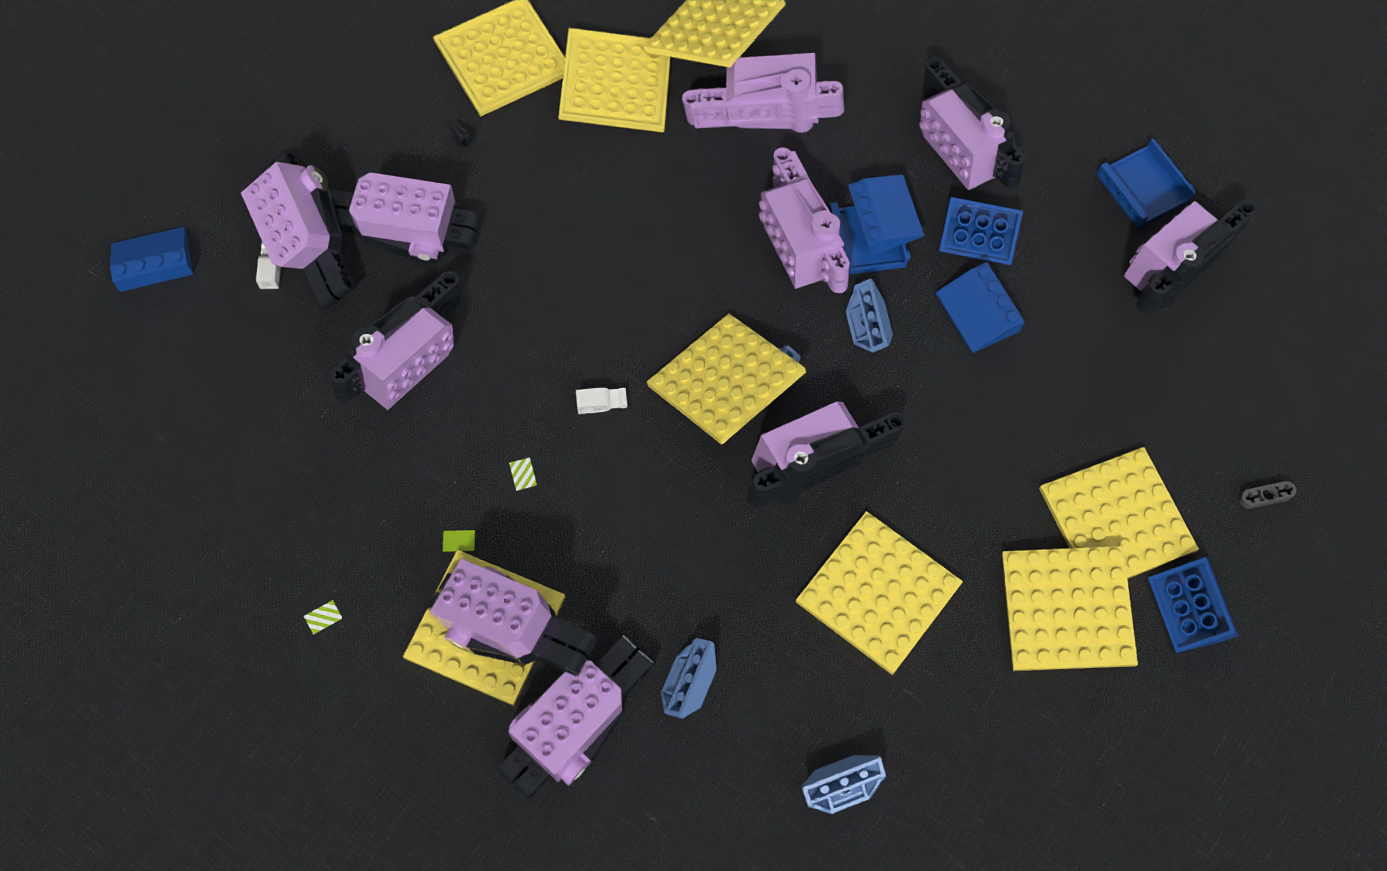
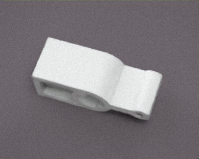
M262 242L261 256L258 258L256 282L260 289H279L281 266L272 264Z
M626 388L576 390L578 414L605 412L611 408L627 407Z

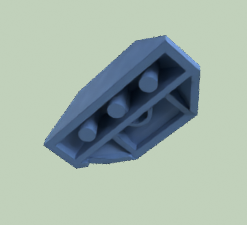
M868 279L854 286V292L849 300L846 314L853 343L873 353L889 346L893 333L885 301L873 280Z
M696 638L692 641L691 645L687 646L677 655L661 691L665 714L682 719L701 708L716 673L715 647L712 641Z
M853 755L815 770L801 787L808 807L832 814L870 799L881 780L886 777L880 756Z

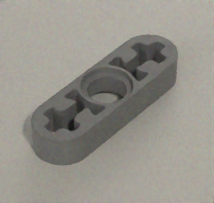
M1284 481L1247 489L1240 495L1239 502L1244 508L1251 509L1288 501L1295 496L1296 487L1293 483ZM1283 489L1290 491L1288 494L1287 492H1282L1278 495V492L1282 491ZM1263 491L1271 492L1272 499H1266L1263 496ZM1247 496H1248L1249 498H1253V497H1256V496L1258 497V498H1255L1252 502H1251L1250 500H1246V497H1247Z

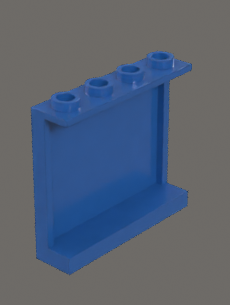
M1151 139L1148 146L1111 165L1107 162L1102 164L1097 173L1099 179L1137 228L1190 202L1195 194L1193 186L1187 182L1182 172L1176 168L1171 158L1164 153L1161 146L1154 139Z
M838 202L830 203V213L836 215L840 221V237L844 243L842 248L850 263L849 274L906 267L907 261L910 260L909 249H906L905 244L872 255L856 207L839 208Z

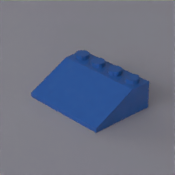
M903 175L866 178L848 185L872 255L924 237Z
M950 197L939 251L1011 265L1023 211Z
M185 227L112 243L110 269L112 282L118 290L122 292L193 275Z
M988 263L969 270L936 292V296L971 353L1020 332L1025 321Z
M1206 557L1148 577L1176 653L1219 643L1239 636L1212 565Z

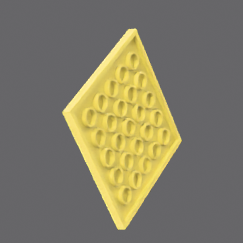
M514 0L433 37L434 42L480 117L552 84L564 76L565 57L528 0Z
M686 0L644 45L645 52L731 67L785 6V1Z
M569 28L559 119L664 132L670 56L645 52L644 45L650 38Z
M727 314L650 378L647 384L648 387L720 444H723L805 374L806 370L805 367L738 319Z
M1144 447L1041 485L1039 488L1069 549L1123 546L1127 579L1199 550Z
M866 511L799 595L796 603L893 675L963 581Z
M1123 546L1002 552L1013 671L1138 665Z
M459 550L456 551L441 581L442 583L447 573L452 574L459 561L463 559L482 568L486 566L494 568L508 575L516 582L537 590L555 611L556 616L566 597L565 594ZM427 609L403 656L404 659L514 706L535 661L527 665H520L463 651L445 640L444 637L448 630Z

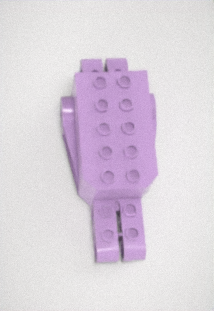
M815 53L738 58L731 67H727L726 88L690 90L685 92L682 97L687 121L689 124L695 125V128L725 126L793 129L796 132L802 133L810 130L814 123H819L818 118L837 117L844 112L843 86L837 81L818 82Z
M779 148L774 152V165L772 166L774 172L772 180L776 188L761 192V200L759 201L761 212H759L760 220L764 224V228L795 289L823 280L828 283L833 292L842 293L848 287L850 263L842 248L844 243L840 237V221L836 215L830 213L811 183L795 151L791 152L787 148Z

